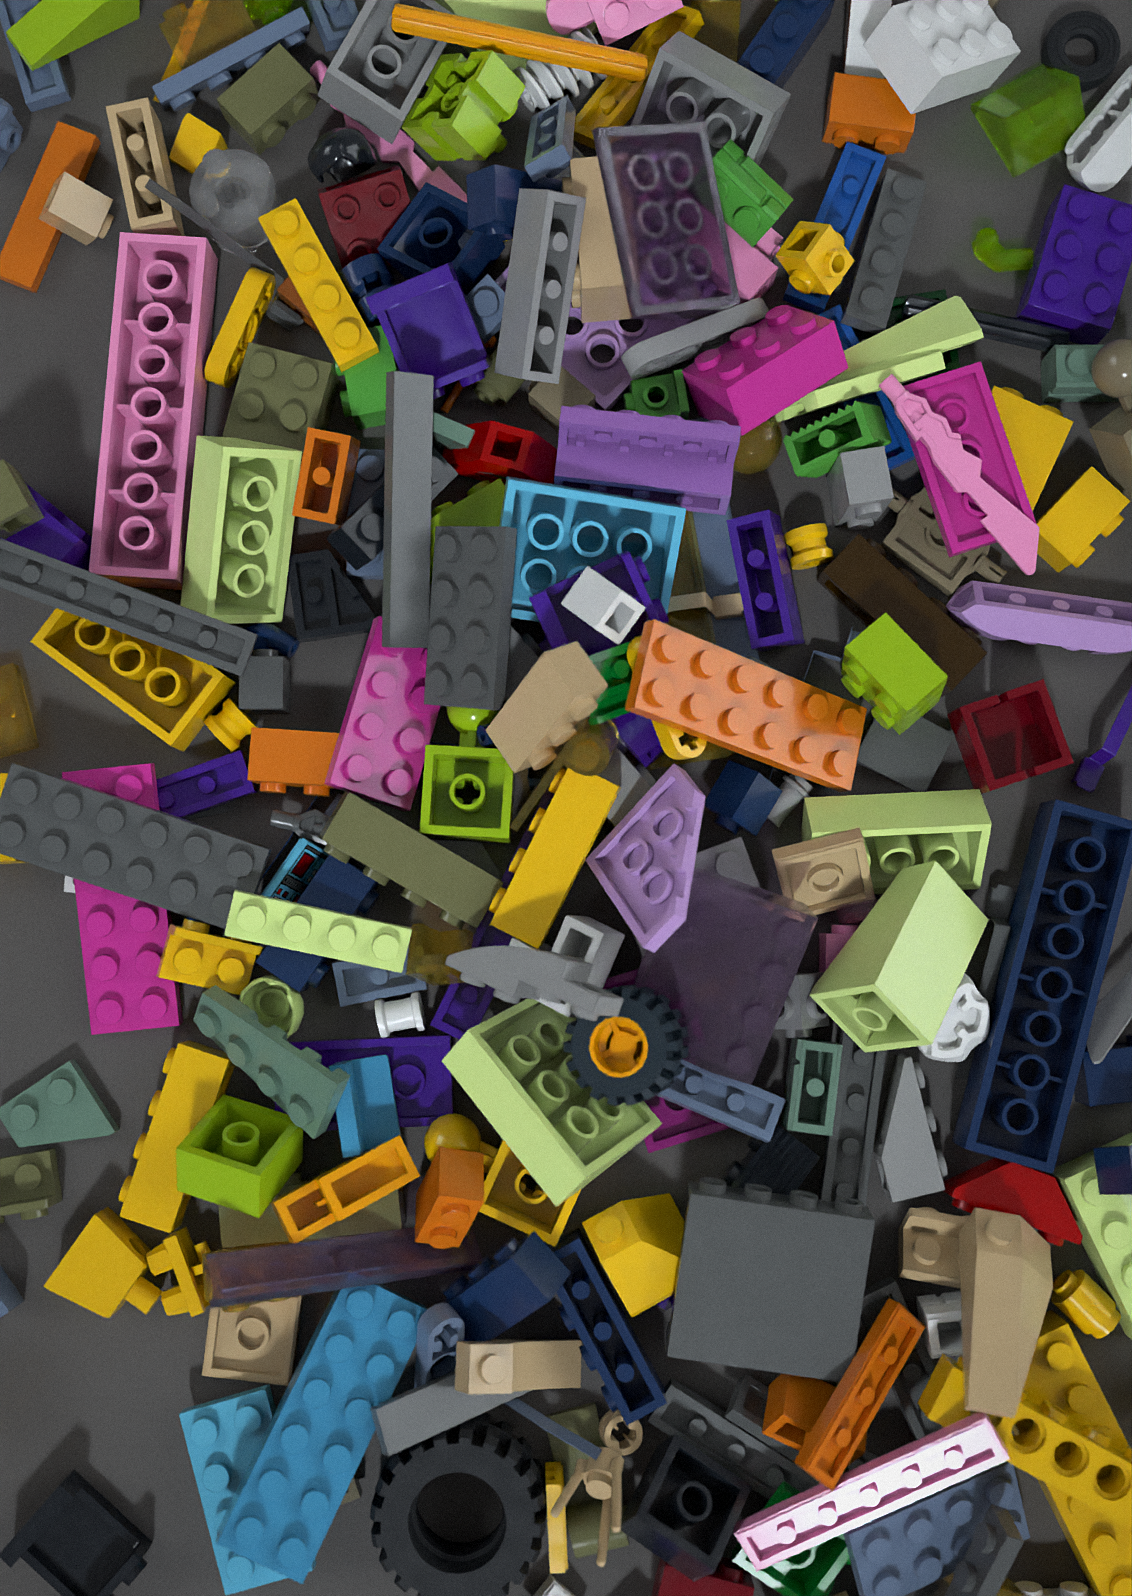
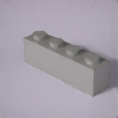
M519 188L494 373L518 379L559 384L586 198L551 190Z

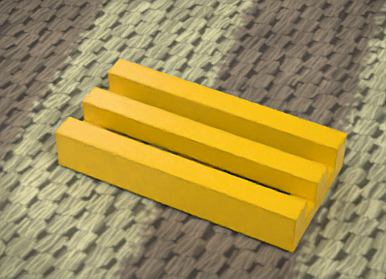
M561 1461L545 1462L550 1574L566 1573V1569H568L565 1506L558 1517L551 1516V1509L564 1489L563 1465H561Z

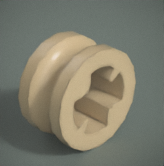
M609 1410L604 1414L599 1423L600 1439L607 1448L617 1451L621 1456L632 1454L642 1442V1425L638 1420L627 1426L630 1429L629 1435L623 1434L625 1439L618 1442L611 1434L613 1428L619 1429L616 1425L619 1422L623 1421L625 1425L626 1423L619 1410L614 1413Z

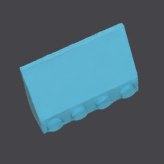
M507 476L499 526L517 529L511 618L540 622L530 602L529 595L585 570L587 566L592 567L624 551H629L632 559L640 555L651 579L644 583L651 600L658 597L667 614L686 508L676 504Z

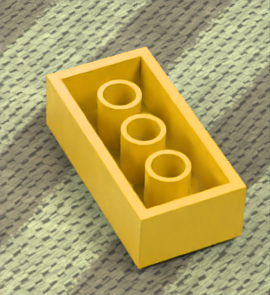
M58 608L53 611L30 641L168 745L183 752L205 725L203 721L214 713L236 684L212 665Z

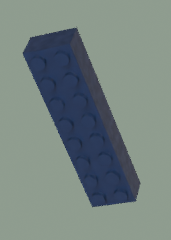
M1057 799L1039 804L1008 923L1011 928L989 1007V1035L984 1042L976 1047L952 1142L964 1149L1053 1174L1132 867V820Z

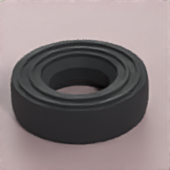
M1076 11L1063 16L1051 27L1042 45L1041 63L1045 74L1051 82L1066 91L1086 92L1097 88L1109 78L1118 63L1121 51L1118 32L1109 20L1094 12ZM1075 38L1086 39L1095 48V60L1091 64L1084 66L1072 63L1065 52L1066 44Z

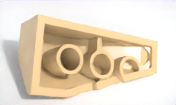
M975 1208L959 1232L965 1410L1013 1418L1016 1415L1053 1289L1050 1244L1019 1215Z

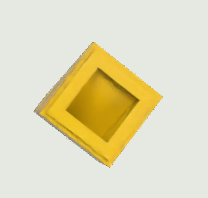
M187 112L180 125L169 159L205 182L228 147L220 132Z

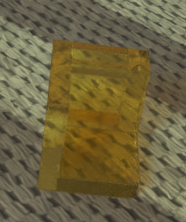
M422 923L413 924L411 926L412 933L409 943L406 975L433 986L465 983L459 979L461 972L445 965L448 955L472 949L473 932L467 929L440 932Z

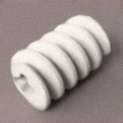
M583 27L582 32L575 30L568 35L569 39L598 44L596 38L587 27ZM531 59L526 62L525 69L517 67L512 71L526 86L520 97L524 105L532 113L535 112L536 107L544 110L550 106V98H553L555 102L563 98L564 89H567L574 98L580 95L577 84L579 80L588 89L594 86L592 75L589 71ZM596 73L602 80L608 77V75Z

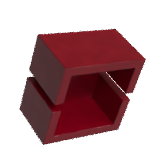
M1044 679L1006 691L1000 695H994L961 706L947 714L974 789H980L981 794L1074 763Z

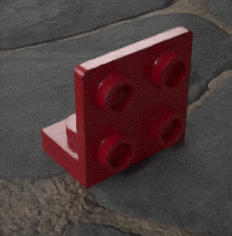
M398 165L317 189L342 269L361 256L379 254L377 248L411 202L404 178ZM386 260L388 266L391 267L392 265Z

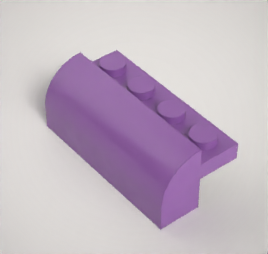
M588 405L561 406L554 484L676 504L686 508V511L726 515L731 497L733 468L740 443L741 426L729 425L721 420H710L707 422L685 420L677 415H665L662 417L640 415L633 410L612 412L596 410Z

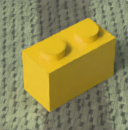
M1091 466L1076 479L1036 522L1040 527L1037 554L1058 573L1070 564L1078 568L1096 550L1091 545L1093 540L1099 534L1106 538L1122 523L1125 518L1119 513L1128 505L1130 500Z

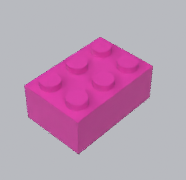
M780 305L769 310L765 314V318L752 327H745L734 332L730 336V340L720 347L702 352L695 358L693 364L681 371L698 415L707 420H721L729 425L741 426L740 435L743 436L849 367L834 320L788 305Z

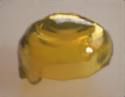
M773 417L745 435H740V443L734 461V471L746 475L755 474L768 469L782 451L783 435L779 423Z

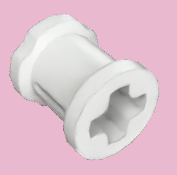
M419 991L412 992L409 998L385 1002L382 998L375 1000V1014L381 1038L389 1037L390 1032L416 1027L418 1031L426 1030L424 1007Z

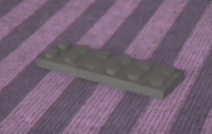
M20 763L11 764L0 797V854L226 929L234 891L240 890L257 894L272 848Z

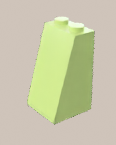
M936 860L902 868L814 985L809 996L864 1052L932 1045L989 919Z

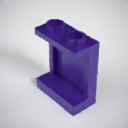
M452 262L365 298L372 315L377 314L400 372L434 376L433 399L446 394L443 386L459 380L461 386L464 387L486 377L483 370L489 368L492 362Z
M624 551L590 567L646 607L620 645L642 635L644 622L653 619L662 623L669 622L660 599L657 597L651 600L644 586V583L651 579L640 555L632 559L630 552ZM583 571L528 596L552 649L577 641L586 655L590 656L619 646L561 604Z

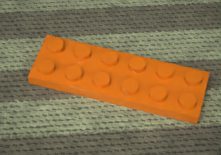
M655 619L644 622L625 706L627 711L838 792H847L852 789L867 712L865 707Z

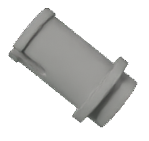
M794 774L782 777L784 782L778 788L783 792L767 817L778 828L804 798L810 797L808 793L813 787L804 778Z

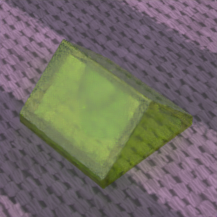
M1045 64L973 103L970 107L1013 178L1065 149L1068 140L1085 120L1079 76Z

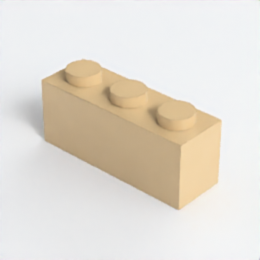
M148 97L106 106L131 230L133 233L185 236L180 212L145 188L148 180L152 179L176 196L162 125Z
M577 641L544 652L485 731L514 773L529 767L539 770L555 759L556 753L554 751L559 745L575 735L577 732L575 725L579 720L587 717L597 708L596 700L608 685Z

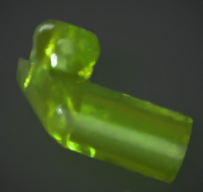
M982 228L976 233L975 240L972 243L973 254L992 272L998 273L1032 268L1033 250L1031 247L1006 250L998 242L999 236L993 228Z

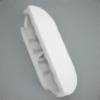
M1132 65L1122 74L1065 146L1067 154L1066 166L1070 175L1079 185L1093 192H1104L1111 189L1132 166Z

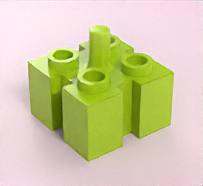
M493 50L471 52L468 59L462 53L441 55L425 83L429 88L424 98H417L401 128L435 161H455L463 158L465 161L486 160L493 151L496 153L503 151L507 145V140L501 134L502 130L498 125L500 122L509 120L514 115L518 107V100L526 86Z

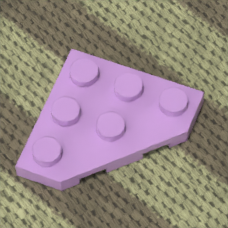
M673 764L585 859L642 947L653 953L686 920L705 795L687 772L676 764Z

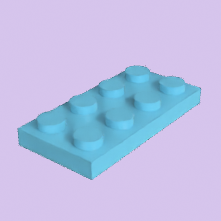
M270 1384L184 1408L179 1413L225 1596L288 1578L216 1544L217 1529L276 1411ZM314 1559L308 1572L314 1570L317 1564L316 1559Z

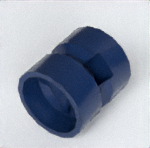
M375 253L357 258L345 266L338 274L367 328L380 326L381 324L377 314L372 315L365 298L396 285L394 284L395 277L386 260L380 254Z

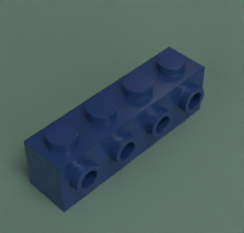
M577 1228L559 1238L556 1247L548 1244L547 1246L571 1272L556 1292L562 1303L557 1306L558 1311L568 1330L576 1329L583 1345L579 1346V1349L591 1372L596 1369L598 1370L605 1384L601 1387V1391L611 1411L614 1413L619 1410L628 1426L667 1404L665 1388L580 1229Z

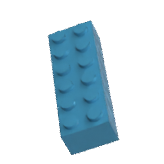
M347 1267L345 1268L217 1529V1545L303 1584L376 1430L370 1407L391 1398L417 1343L418 1322L423 1313L428 1309L425 1305Z

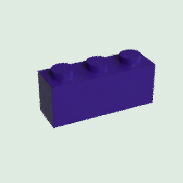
M768 509L726 520L751 649L766 652L805 643L780 516Z

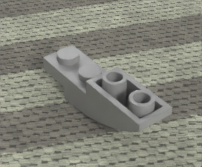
M485 946L448 955L445 965L461 972L459 979L478 987H485V984L495 988L493 995L501 1000L514 1004H519L520 998L537 1000L541 998L553 1003H560L563 1000L572 1004L571 1013L592 1021H597L599 1015L618 1017L624 1000L587 982L593 964L556 952L512 946Z

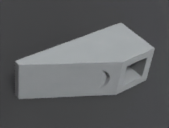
M903 1053L895 1056L873 1149L883 1194L892 1203L945 1190L942 1177L948 1174L943 1153L940 1149L935 1150L931 1136L932 1132H936L933 1112L929 1105H923L920 1089L925 1088V1080L921 1066L918 1062L913 1063L912 1057Z

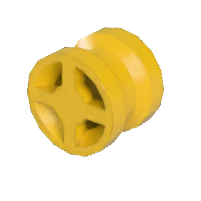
M826 524L805 525L785 533L786 544L792 548L793 556L790 559L792 569L812 568L834 559L832 549L826 545L825 538L828 535Z
M230 697L223 702V708L217 715H209L203 721L209 730L232 752H235L240 747V741L246 735H251L252 727L259 728L245 712L239 709V705Z

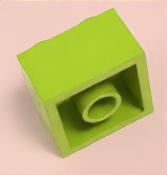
M886 612L846 645L844 649L841 669L843 685L854 697L859 698L862 696L873 707L871 709L873 717L885 729L888 730L892 727L901 735L939 702L948 676Z
M223 1094L176 1148L177 1191L260 1218L302 1162L303 1129L296 1126L288 1114Z

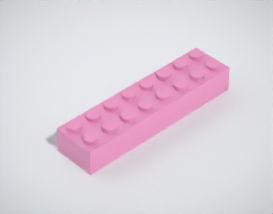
M120 232L89 572L129 587L182 590L197 435L203 436L208 382L205 379L204 373L211 347L218 258L205 237Z

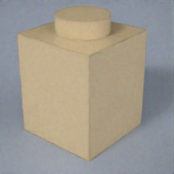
M64 172L54 181L39 219L87 246L97 237L103 239L107 234L113 221V215L108 213L113 199Z

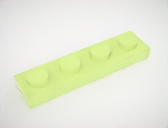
M235 890L224 936L402 973L412 928Z

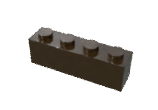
M858 534L823 570L816 581L867 628L886 612L948 676L941 697L951 692L987 654L981 647V639L971 629L964 626L960 628L949 618L950 612L941 601L934 597L928 598L917 588V580L910 572L901 567L895 568L885 558V550L871 538L865 540Z

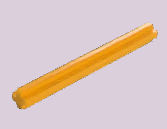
M400 3L395 4L392 11V30L399 33L487 51L493 50L496 53L638 82L644 80L647 71L648 57L637 52Z

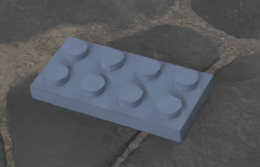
M1004 1461L844 1532L843 1535L859 1596H905L953 1574L959 1561L963 1560L973 1540L976 1526L982 1522L991 1504L1006 1508L1023 1540L1030 1538L1014 1465Z

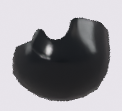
M346 127L334 128L321 135L308 154L309 168L320 183L324 182L323 174L325 172L331 175L336 182H342L369 170L377 164L373 149L364 134L359 130Z

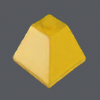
M670 1193L623 1200L582 1222L603 1268L631 1317L640 1314L675 1293L685 1221Z

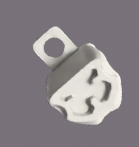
M964 973L932 1045L917 1046L923 1055L930 1059L945 1062H961L967 1058L975 1046L984 1042L989 1035L990 1009L988 1001L978 992L968 975Z

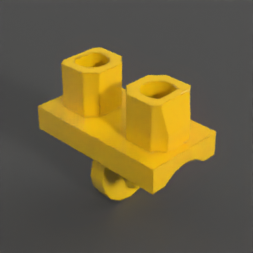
M186 1226L171 1233L163 1240V1243L146 1254V1260L154 1276L174 1269L179 1284L161 1292V1301L167 1316L189 1311L190 1316L194 1317L206 1311L205 1308L211 1305L212 1298L209 1288L221 1283L216 1267L228 1261L225 1251L212 1255L207 1240L193 1245Z

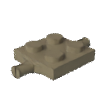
M925 487L909 500L892 488L894 498L888 507L898 515L896 516L893 529L880 544L883 549L948 597L956 590L962 580L974 571L991 583L998 584L1007 571L986 557L990 545L953 557L948 556Z

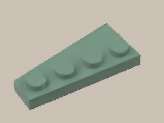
M215 985L204 991L193 1019L199 1030L205 1036L210 1037L228 1055V1058L234 1065L240 1067L258 1084L259 1089L266 1096L271 1097L289 1115L291 1121L296 1126L301 1127L313 1140L324 1133L328 1128L351 1075L339 1067L334 1071H330L321 1065V1055L309 1047L299 1050L287 1042L288 1033L275 1024L266 1028L258 1022V1016L254 1010Z

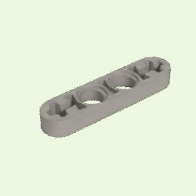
M763 298L752 299L643 340L629 348L622 355L621 360L632 379L645 377L697 357L704 351L720 347L728 342L730 336L737 330L752 327L763 320L769 310Z

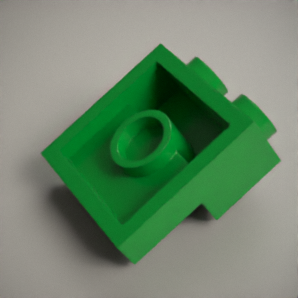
M783 1481L762 1510L802 1492ZM843 1533L759 1571H756L739 1542L732 1550V1560L734 1563L783 1596H828L839 1571L845 1563L847 1565L851 1564Z

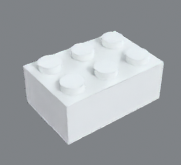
M911 0L893 5L863 44L910 114L989 88L1021 52L1012 39L1010 29L1000 22L988 5V0Z

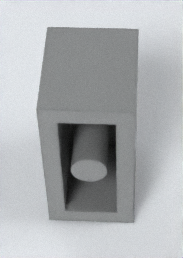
M884 446L840 453L826 477L835 527L847 525L850 531L869 528L874 525V521H877L894 498Z

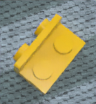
M184 919L182 926L170 924L156 976L209 989L216 985L225 992L240 995L241 991L249 984L256 955H261L263 947L252 943V941L209 933L210 924Z

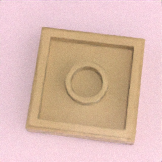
M860 827L772 849L790 921L854 906L849 904L876 900Z
M225 1282L214 1286L202 1376L288 1386L295 1370L304 1292Z

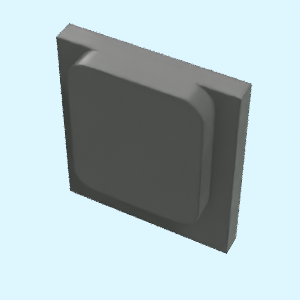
M921 717L899 735L892 727L887 730L873 718L860 743L857 762L912 792H925L955 734Z

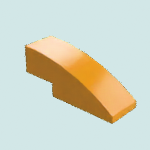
M397 1135L274 1199L271 1205L289 1242L295 1245L330 1224L345 1219L420 1177V1174L401 1136Z

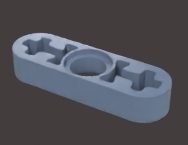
M449 1303L433 1305L419 1319L414 1388L456 1370L457 1341H464L465 1324ZM447 1355L442 1362L432 1367L438 1359Z

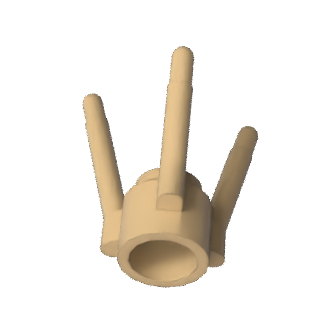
M599 1447L602 1451L596 1460L590 1456L588 1460L583 1458L577 1459L574 1473L551 1509V1516L556 1518L560 1515L581 1480L584 1481L586 1491L592 1497L603 1499L597 1565L604 1567L609 1543L610 1524L614 1533H618L621 1529L622 1470L625 1460L617 1451L607 1447Z

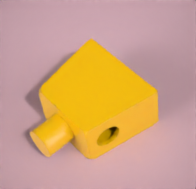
M108 1206L93 1215L44 1284V1287L49 1291L106 1318L113 1316L126 1301L147 1315L161 1297L162 1290L144 1278L149 1269L146 1254L151 1249Z

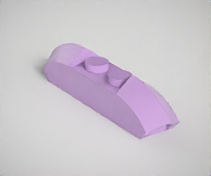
M972 580L958 588L946 605L950 616L956 622L986 638L999 641L1012 639L1028 645L1040 643L1061 646L1070 651L1082 649L1088 650L1089 654L1106 655L1132 652V603Z

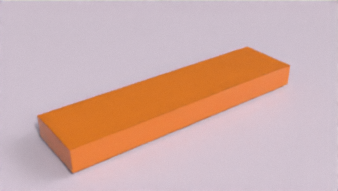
M60 121L57 122L0 253V280L37 293L62 234L60 230L40 220L39 216L54 181L61 174L66 172L84 183L101 144L96 135Z
M890 1298L884 1304L793 1461L819 1483L832 1491L926 1327L904 1306Z

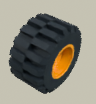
M625 985L605 989L624 999L618 1017L599 1015L597 1021H592L573 1014L577 1019L576 1021L568 1022L565 1030L566 1033L572 1035V1040L564 1042V1052H572L573 1057L572 1061L566 1062L569 1072L577 1070L580 1074V1077L575 1082L581 1089L590 1086L592 1091L589 1096L596 1100L606 1097L608 1098L607 1104L615 1106L626 1102L627 1106L638 1104L668 1089L674 1083L673 1078L680 1075L685 1065L681 1064V1060L687 1057L689 1052V1046L683 1045V1038L689 1036L687 1026L680 1028L678 1019L683 1016L678 1008L671 1010L668 1007L671 1000L664 994L654 995L655 989L646 986L637 988L636 985Z

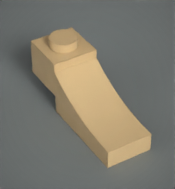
M492 1339V1341H457L455 1391L465 1394H511L512 1392L526 1390L581 1388V1352L579 1346L582 1345V1340Z

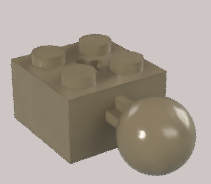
M1117 339L1107 343L1097 352L1092 362L1091 373L1096 387L1102 393L1118 398L1121 405L1089 430L1112 485L1130 500L1129 503H1132V340Z

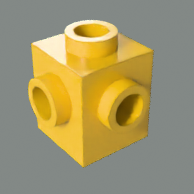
M806 221L798 222L775 255L789 274L791 285L804 294L812 292L831 295L854 262V259L844 246L845 240L830 224Z

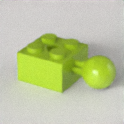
M447 706L449 721L460 732L459 746L425 745L420 834L432 839L511 843L515 773L498 749L481 746L477 738L478 726L491 723L500 710ZM467 785H473L476 793H479L480 796L473 799L472 804L465 805L463 799L457 797L458 793L465 792Z

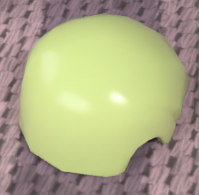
M266 975L254 979L241 991L239 997L240 1002L257 1013L258 1022L266 1028L275 1024L288 1033L287 1039L299 1029L305 1013L304 1001L297 990L278 977Z

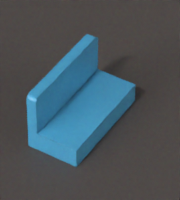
M383 1054L341 1061L329 1066L330 1071H334L339 1067L351 1075L336 1107L343 1158L361 1155L366 1149H371L397 1135L401 1136L388 1055Z

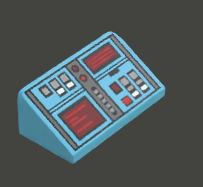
M300 838L261 895L296 903L329 854L324 852V849L313 841Z

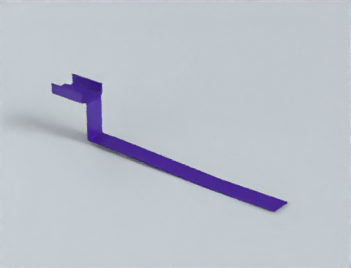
M1132 686L1103 747L1089 758H1082L1071 781L1076 780V785L1087 792L1092 793L1095 790L1105 769L1102 765L1116 756L1132 722Z

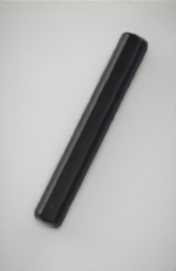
M908 295L902 306L901 318L905 321L943 301ZM968 307L981 327L985 339L1049 352L1054 345H1068L1070 332L1065 328Z

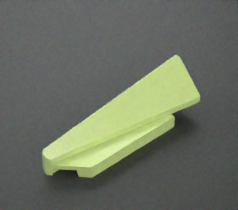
M953 296L844 350L849 368L774 415L776 423L881 391L879 385L891 374L901 384L935 374L946 368L942 353L972 344L984 338L982 329L963 299L959 296Z

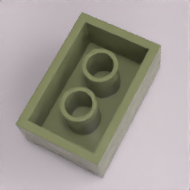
M249 342L222 437L240 438L298 449L302 451L303 456L308 427L327 430L340 383L333 363Z

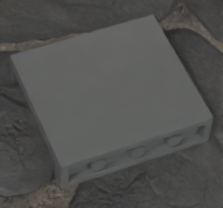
M702 1177L699 1182L688 1181L687 1190L689 1196L671 1321L667 1323L665 1337L667 1357L840 1382L855 1357L875 1224V1219L868 1207L863 1206L862 1201L850 1197H837L835 1202L818 1200L817 1195L802 1190H793L790 1192V1195L772 1193L771 1188L760 1184H746L745 1189L729 1187L725 1181L712 1177Z

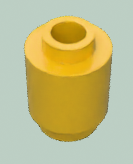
M1081 1269L1074 1272L1066 1270L1054 1280L1052 1289L1054 1292L1051 1296L1052 1303L1084 1334H1091L1094 1338L1100 1339L1108 1335L1117 1326L1121 1313L1116 1309V1302L1085 1271Z

